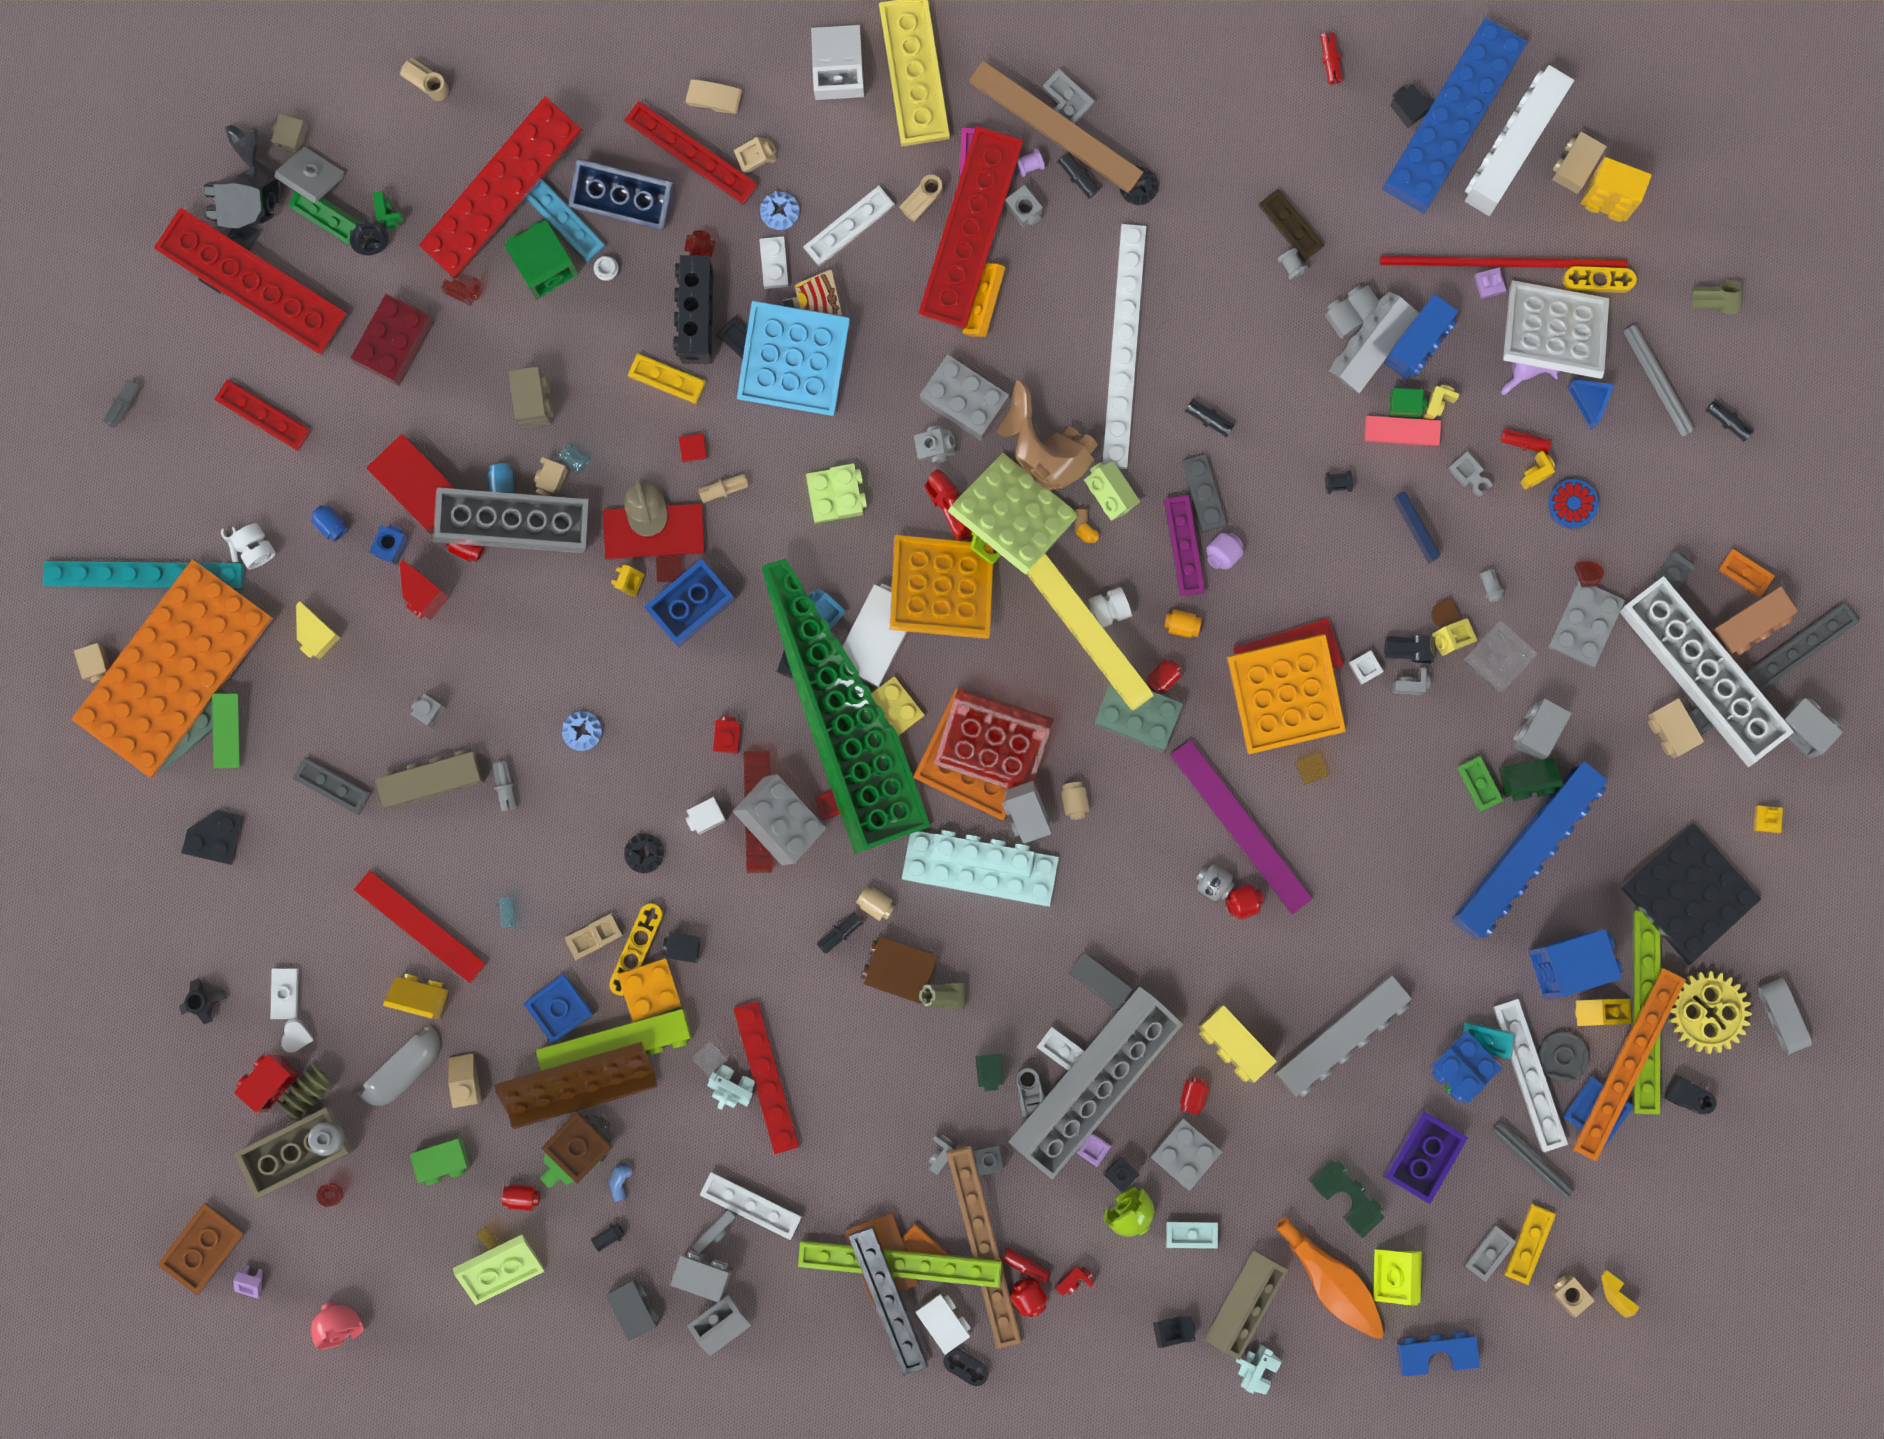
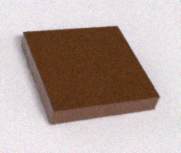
M576 1111L541 1149L578 1184L614 1146Z

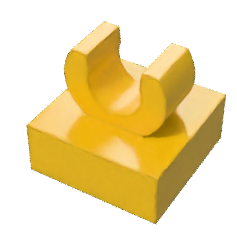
M623 564L622 568H616V571L620 573L617 581L612 580L611 583L614 585V588L636 597L645 574Z
M1755 806L1754 831L1781 833L1783 808Z

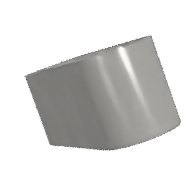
M1779 978L1758 987L1759 997L1785 1054L1790 1055L1811 1046L1810 1035L1785 980Z

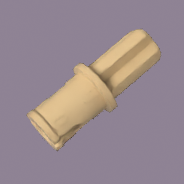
M740 474L723 481L719 479V482L698 488L704 504L722 496L726 498L728 497L727 494L747 488L748 481L745 474Z

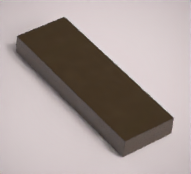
M1279 189L1259 203L1260 209L1292 248L1298 250L1297 254L1304 262L1324 247L1321 240Z

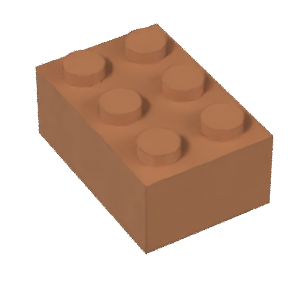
M1779 587L1710 632L1728 654L1735 658L1752 647L1750 642L1755 645L1772 635L1773 633L1770 629H1773L1775 632L1794 620L1792 615L1797 613L1798 610L1783 588Z

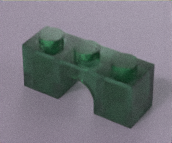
M1329 1160L1308 1181L1326 1200H1329L1338 1192H1346L1350 1196L1352 1206L1343 1219L1359 1237L1364 1238L1385 1218L1381 1214V1211L1384 1209L1374 1198L1370 1201L1363 1194L1366 1191L1365 1188L1356 1179L1352 1182L1346 1176L1349 1171L1340 1161L1334 1163L1332 1160Z

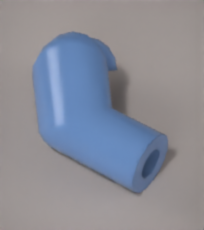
M627 1164L616 1166L609 1178V1186L614 1202L626 1199L622 1184L632 1174L631 1167Z

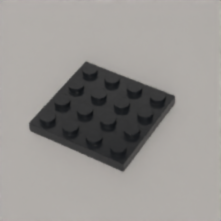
M1694 823L1685 829L1621 888L1688 965L1699 958L1761 900Z

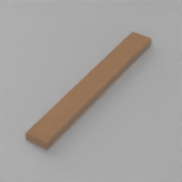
M982 61L969 79L971 85L1128 194L1143 175V171L986 62Z
M971 1145L946 1151L973 1258L1000 1260ZM1002 1268L1000 1288L981 1286L997 1349L1022 1343Z

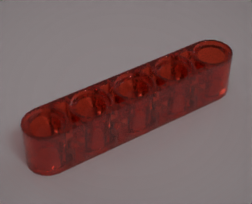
M769 750L744 751V798L765 776H770ZM745 826L747 873H772V854Z

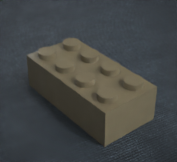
M326 1107L234 1153L255 1199L263 1198L353 1153L344 1131V1143L337 1153L329 1156H320L310 1149L308 1135L315 1125L323 1122H332L342 1129L332 1107Z

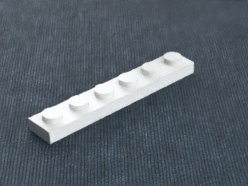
M1519 999L1494 1006L1493 1009L1500 1030L1516 1033L1512 1058L1510 1059L1542 1152L1568 1145Z

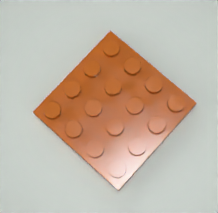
M956 688L913 779L1004 821L1007 815L1002 803L1005 800V790L1021 785L1046 730Z

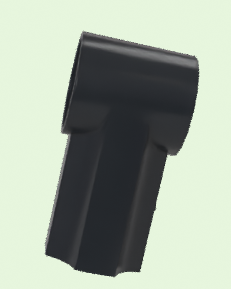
M1424 635L1412 636V638L1386 636L1384 658L1406 659L1415 663H1433L1435 637Z

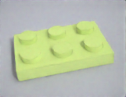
M520 1235L454 1267L453 1271L469 1297L477 1305L543 1273L544 1268L524 1236Z

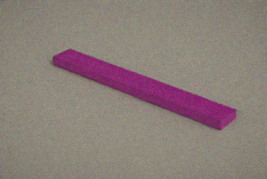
M1191 740L1170 754V757L1290 913L1294 914L1312 900L1311 896Z

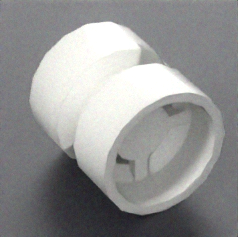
M258 523L247 525L230 537V541L236 551L242 552L241 559L249 570L267 563L276 554L270 542L263 540L265 534Z
M1121 587L1107 591L1105 597L1100 594L1088 599L1091 613L1102 628L1111 625L1114 619L1122 621L1132 617L1128 601Z

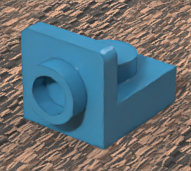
M817 589L811 592L808 598L811 597L816 605L817 612L822 619H825L830 627L828 629L831 630L846 611L826 592Z

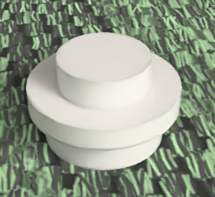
M610 256L600 257L594 264L596 276L603 281L612 280L618 274V264Z

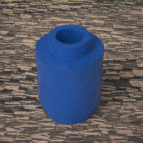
M321 505L311 514L313 517L311 523L327 539H331L333 542L339 540L348 530L345 526L346 522L329 505L325 507Z

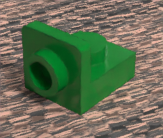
M382 191L372 193L376 219L380 225H384L386 229H395L399 227V224L405 223L404 217L400 212L389 214L392 213L390 198H386Z

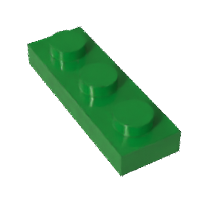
M294 190L289 204L290 208L350 245V230L355 229L356 223L361 225L360 221L323 197L316 203H313Z

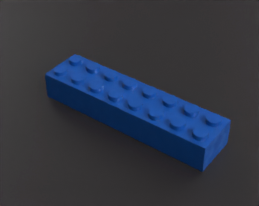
M1484 18L1382 188L1383 191L1425 214L1527 44L1526 40L1488 18Z
M1585 761L1575 765L1562 780L1563 786L1556 789L1557 793L1550 795L1452 917L1451 921L1473 939L1488 937L1497 926L1494 924L1496 919L1504 917L1512 908V905L1509 903L1516 897L1519 898L1526 891L1528 886L1525 883L1532 877L1536 878L1542 871L1544 866L1541 863L1548 858H1552L1560 847L1557 843L1564 838L1567 839L1574 831L1573 823L1579 819L1582 820L1591 809L1588 806L1589 803L1595 799L1598 800L1607 789L1604 785L1608 780Z

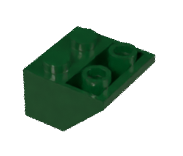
M1553 758L1505 766L1499 769L1504 797H1512L1513 802L1532 797L1533 793H1537V797L1549 796L1557 793L1556 789L1563 786Z

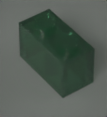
M1001 1054L975 1056L978 1087H984V1091L999 1090V1085L1004 1084Z

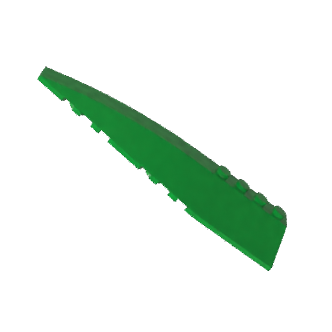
M786 558L763 565L762 570L789 667L854 854L929 828L930 824L895 728L888 723L884 716V711L872 698L870 689L867 685H864L858 676L859 672L838 639L833 637L828 629L830 628L829 625L817 612L816 605L811 597L808 598L802 588V583Z

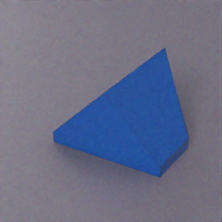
M1574 380L1567 388L1591 430L1600 423L1614 385Z

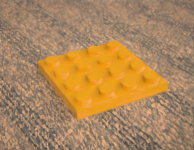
M895 535L889 630L989 639L993 564H990L970 548L972 542ZM989 544L983 547L986 553L993 554V548Z
M1325 634L1226 656L1248 754L1346 732Z

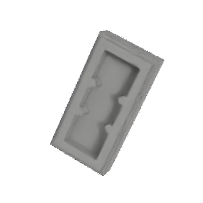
M726 1211L693 1245V1248L700 1254L712 1241L717 1244L727 1234L724 1229L737 1215L733 1211Z

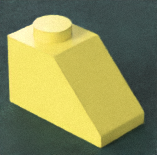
M300 601L296 604L297 640L302 644L300 649L309 658L314 655L321 659L340 637L305 604Z

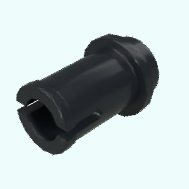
M611 1223L609 1228L592 1237L591 1241L596 1250L600 1252L615 1241H622L625 1233L619 1223Z

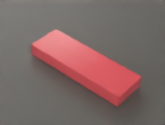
M1366 416L1364 442L1438 447L1440 445L1441 421Z

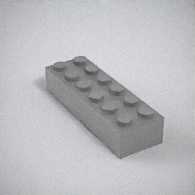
M437 488L433 542L583 553L586 549L588 499Z

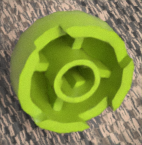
M1135 1187L1125 1190L1115 1198L1118 1203L1111 1210L1106 1208L1104 1211L1103 1219L1105 1223L1115 1233L1124 1237L1145 1234L1150 1229V1224L1155 1214L1153 1201L1142 1187L1140 1190H1137Z

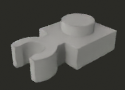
M1468 451L1448 468L1450 473L1463 487L1470 483L1472 491L1477 497L1483 494L1478 489L1479 484H1484L1488 489L1492 487L1489 479L1479 475L1484 469Z

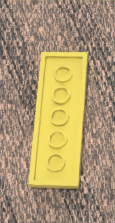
M894 0L879 3L901 147L950 139L928 0Z

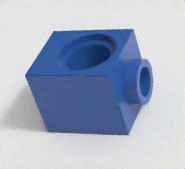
M392 524L388 528L381 525L369 553L397 565L408 540L402 534L404 530ZM394 537L395 545L390 549H386L384 547L385 540Z

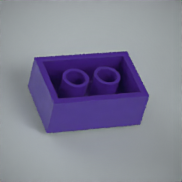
M1419 1111L1382 1177L1425 1203L1431 1204L1468 1137L1428 1113Z

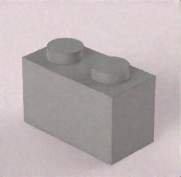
M1034 781L1005 790V800L1002 801L1003 807L1007 815H1012L1014 822H1011L1015 836L1020 835L1023 844L1052 834L1050 820Z
M729 1295L687 1325L697 1343L709 1356L713 1355L751 1326L740 1307Z

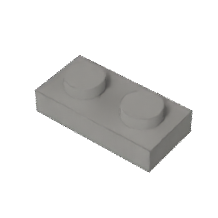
M1494 1226L1464 1266L1482 1281L1486 1282L1515 1245L1516 1241L1500 1228Z

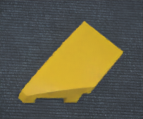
M1605 1270L1601 1277L1607 1301L1623 1317L1634 1316L1639 1306L1619 1292L1624 1283Z

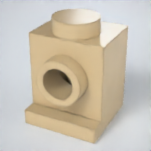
M542 457L540 462L543 465V469H538L534 482L537 483L535 493L540 496L552 495L558 497L568 470L564 465Z

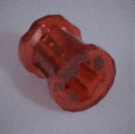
M336 1183L325 1184L318 1189L316 1198L319 1204L324 1207L335 1206L344 1198V1192L342 1187ZM330 1190V1192L335 1193V1197L331 1199L326 1198L325 1193Z

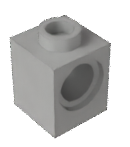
M1025 185L1005 199V207L1022 228L1027 225L1031 227L1042 218L1040 215L1042 214L1043 207ZM1023 204H1027L1032 210L1029 213H1022L1018 208Z

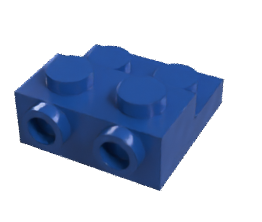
M1465 1031L1429 1065L1434 1070L1431 1073L1432 1076L1440 1084L1445 1082L1451 1088L1449 1094L1458 1103L1463 1101L1467 1104L1503 1069L1468 1031Z

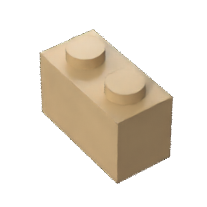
M1580 132L1577 138L1571 137L1565 147V150L1568 151L1565 159L1560 157L1553 168L1556 174L1552 180L1578 194L1607 146L1583 132Z
M1679 698L1648 715L1650 719L1648 724L1655 734H1659L1663 741L1661 746L1668 756L1671 755L1673 759L1704 742Z

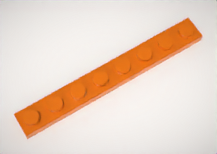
M1664 968L1660 969L1572 1148L1575 1152L1597 1162L1686 979Z

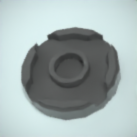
M1556 1032L1548 1035L1541 1042L1538 1049V1058L1543 1073L1548 1078L1557 1082H1570L1585 1072L1589 1063V1052L1584 1042L1577 1035L1570 1032Z

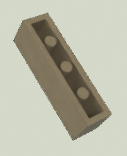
M468 749L453 753L454 757L452 758L436 757L430 759V764L424 766L416 763L406 766V771L396 773V770L382 773V777L375 780L383 808L389 810L484 783L476 754L473 752L469 753Z
M1253 1250L1204 1340L1227 1355L1240 1360L1288 1270Z

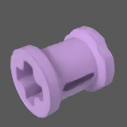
M1038 148L1028 155L1018 156L1016 166L1021 177H1025L1026 173L1033 170L1045 169Z

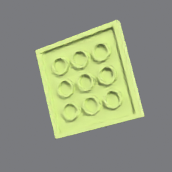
M1004 453L978 477L948 510L950 514L1025 575L1077 518L1076 511L1050 490L1039 485L1031 475L1027 474L1023 468Z

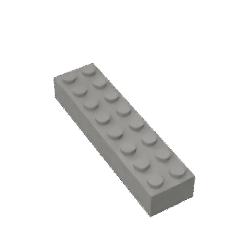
M1139 987L1015 1133L1009 1143L1053 1180L1181 1028L1183 1023L1156 998Z

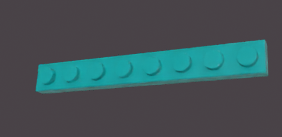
M44 561L43 586L170 589L189 563ZM199 563L231 588L243 589V564Z

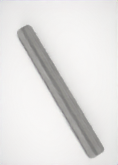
M1636 325L1625 329L1624 335L1682 436L1690 434L1694 431V427Z

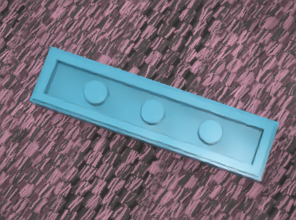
M542 179L526 196V199L587 263L606 247Z

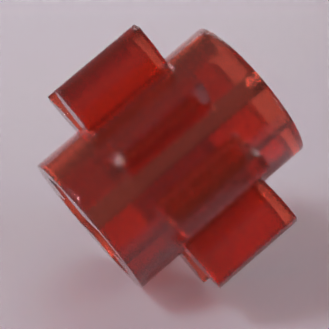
M697 230L692 235H687L684 251L689 252V255L712 257L715 241L710 240L711 235L709 233Z

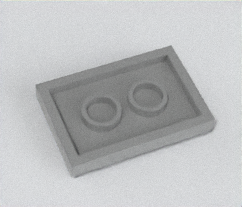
M1579 579L1547 648L1594 668L1625 600Z

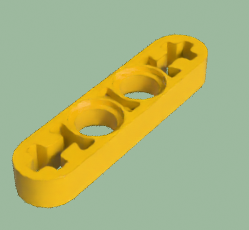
M650 903L643 906L635 921L610 979V989L616 995L624 996L622 989L620 992L617 991L618 986L615 985V981L619 980L617 974H619L620 968L625 971L631 970L624 963L625 957L629 954L636 955L638 958L636 967L642 966L663 919V911L656 904ZM652 908H655V914L658 915V918L652 919L649 926L654 927L653 931L651 932L645 927H639L640 922L644 924L647 922L646 910L651 911ZM639 931H645L648 935V941L644 945H638L634 940L635 934Z

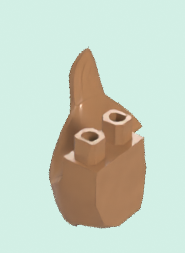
M1017 380L1013 390L1010 410L1001 422L997 433L1002 437H1013L1019 434L1016 458L1027 474L1031 475L1034 481L1048 490L1064 489L1082 477L1094 461L1091 453L1098 444L1087 434L1080 440L1081 434L1071 426L1062 435L1056 432L1048 440L1041 443L1032 425L1030 391L1023 381Z

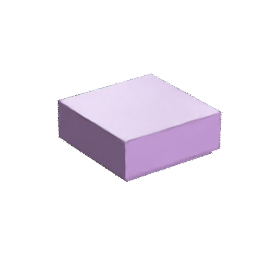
M1091 1133L1076 1153L1098 1167L1111 1146Z

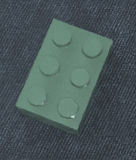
M1110 683L1094 726L1163 753L1183 703L1151 691L1154 696L1132 711Z

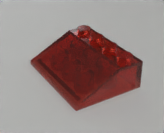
M958 688L934 765L1007 789L1034 781L1054 718Z

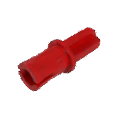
M1504 429L1500 439L1504 444L1522 448V451H1526V449L1536 452L1543 451L1546 455L1549 453L1552 442L1551 439L1530 435V432L1522 433L1510 429Z
M1010 1247L1007 1248L1001 1259L1002 1262L1020 1271V1275L1024 1273L1041 1284H1045L1050 1277L1051 1272L1033 1262L1030 1256L1026 1258L1010 1249Z

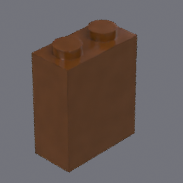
M881 936L879 941L874 940L869 953L873 955L871 964H865L861 978L865 979L864 985L922 1004V1001L919 1000V992L923 989L924 985H928L938 956Z

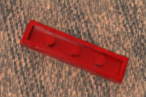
M228 379L214 398L216 402L296 451L300 450L311 433L310 429Z

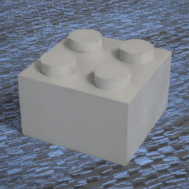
M1804 698L1792 703L1781 717L1794 732L1787 739L1811 759L1823 755L1843 732L1839 729L1840 725L1830 716L1826 717L1819 711L1821 708L1815 701Z
M1543 699L1538 703L1535 702L1534 705L1528 708L1524 716L1528 720L1522 727L1519 726L1512 738L1516 741L1513 748L1537 761L1548 758L1572 713L1547 699Z
M1181 1118L1149 1157L1190 1191L1222 1151Z
M693 1250L682 1254L670 1286L719 1302L724 1296L733 1270L728 1268L729 1263L719 1259H714L712 1262L705 1260L704 1254H699Z

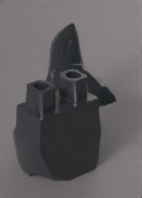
M228 125L225 127L228 140L250 169L236 176L226 177L219 181H210L203 186L204 195L215 198V204H210L206 208V218L217 221V226L227 228H243L263 224L275 216L271 212L280 200L281 181L274 178L275 172L255 158L258 147L257 129L253 128L244 133L237 127Z

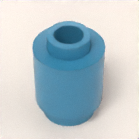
M500 463L489 466L488 480L490 492L515 494L513 471L509 468V464Z

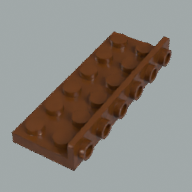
M639 1042L494 1084L496 1095L509 1114L511 1127L517 1129L658 1087L654 1066L643 1043Z

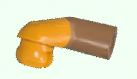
M1076 509L1075 534L1085 543L1097 542L1099 539L1098 531L1093 530L1087 524L1088 510Z

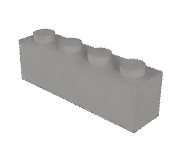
M1388 292L1380 299L1374 312L1364 320L1363 326L1358 333L1349 340L1348 346L1343 353L1334 360L1329 372L1349 389L1360 393L1420 313L1400 296Z

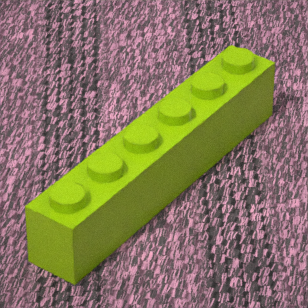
M685 1009L538 1049L536 1053L542 1071L639 1042L643 1043L650 1056L663 1052L662 1047L671 1044L673 1049L688 1045L687 1040L692 1039Z

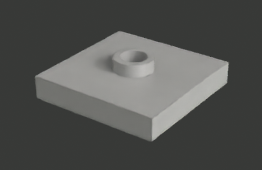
M303 147L275 171L274 178L313 203H316L343 179L344 172L311 150Z

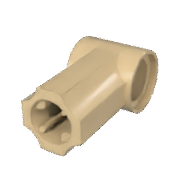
M413 58L407 60L402 66L400 76L428 94L432 100L442 101L448 96V84L439 73L431 71ZM441 83L439 89L431 90L434 84Z
M936 175L925 176L921 184L899 207L914 223L935 201L942 197L944 189L940 178ZM928 184H937L939 186L938 190L935 193H928L925 190Z

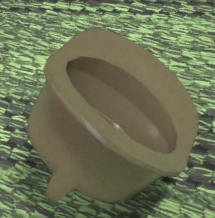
M636 480V484L632 485L624 496V506L628 522L632 530L637 534L653 536L660 533L667 522V510L663 495L656 485Z

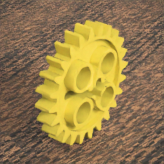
M1712 971L1707 972L1706 978L1702 972H1698L1697 980L1692 975L1687 976L1689 984L1684 983L1674 1003V1008L1670 1011V1013L1674 1014V1017L1668 1020L1669 1023H1676L1677 1025L1672 1029V1032H1681L1678 1038L1679 1041L1688 1039L1686 1043L1687 1048H1691L1696 1044V1052H1701L1703 1047H1705V1052L1711 1054L1714 1047L1717 1053H1721L1722 1045L1726 1049H1731L1730 1041L1734 1043L1740 1042L1736 1036L1737 1034L1746 1035L1742 1026H1750V1023L1744 1019L1746 1016L1752 1015V1013L1745 1011V1007L1751 1003L1742 1001L1747 993L1737 992L1741 986L1740 984L1731 986L1732 977H1728L1723 981V973H1718L1714 978ZM1708 987L1713 989L1715 993L1712 1001L1706 1000L1704 996L1705 990ZM1694 995L1698 997L1702 1005L1693 999ZM1689 1005H1693L1697 1011L1693 1019L1689 1018L1686 1014V1009ZM1726 1006L1732 1010V1017L1729 1020L1724 1019L1722 1016V1010ZM1705 1008H1712V1009H1713V1010L1711 1011V1014H1712V1015L1714 1016V1018H1716L1719 1022H1721V1023L1724 1024V1026H1725V1029H1724V1030L1721 1029L1719 1023H1718L1713 1017H1706V1016H1705V1015L1707 1014V1010H1706ZM1708 1023L1714 1028V1034L1711 1037H1707L1704 1034V1027Z

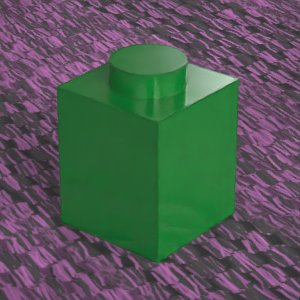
M1392 389L1390 393L1389 417L1419 419L1422 412H1426L1427 397H1423V389Z

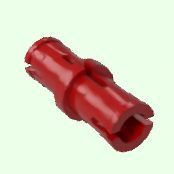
M1332 32L1329 33V43L1327 33L1320 36L1324 55L1322 63L1326 66L1327 82L1329 85H1334V74L1336 84L1343 82L1339 62L1341 61V54L1337 51L1336 34Z

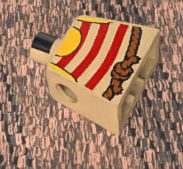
M832 270L795 284L797 297L783 300L784 306L842 316Z

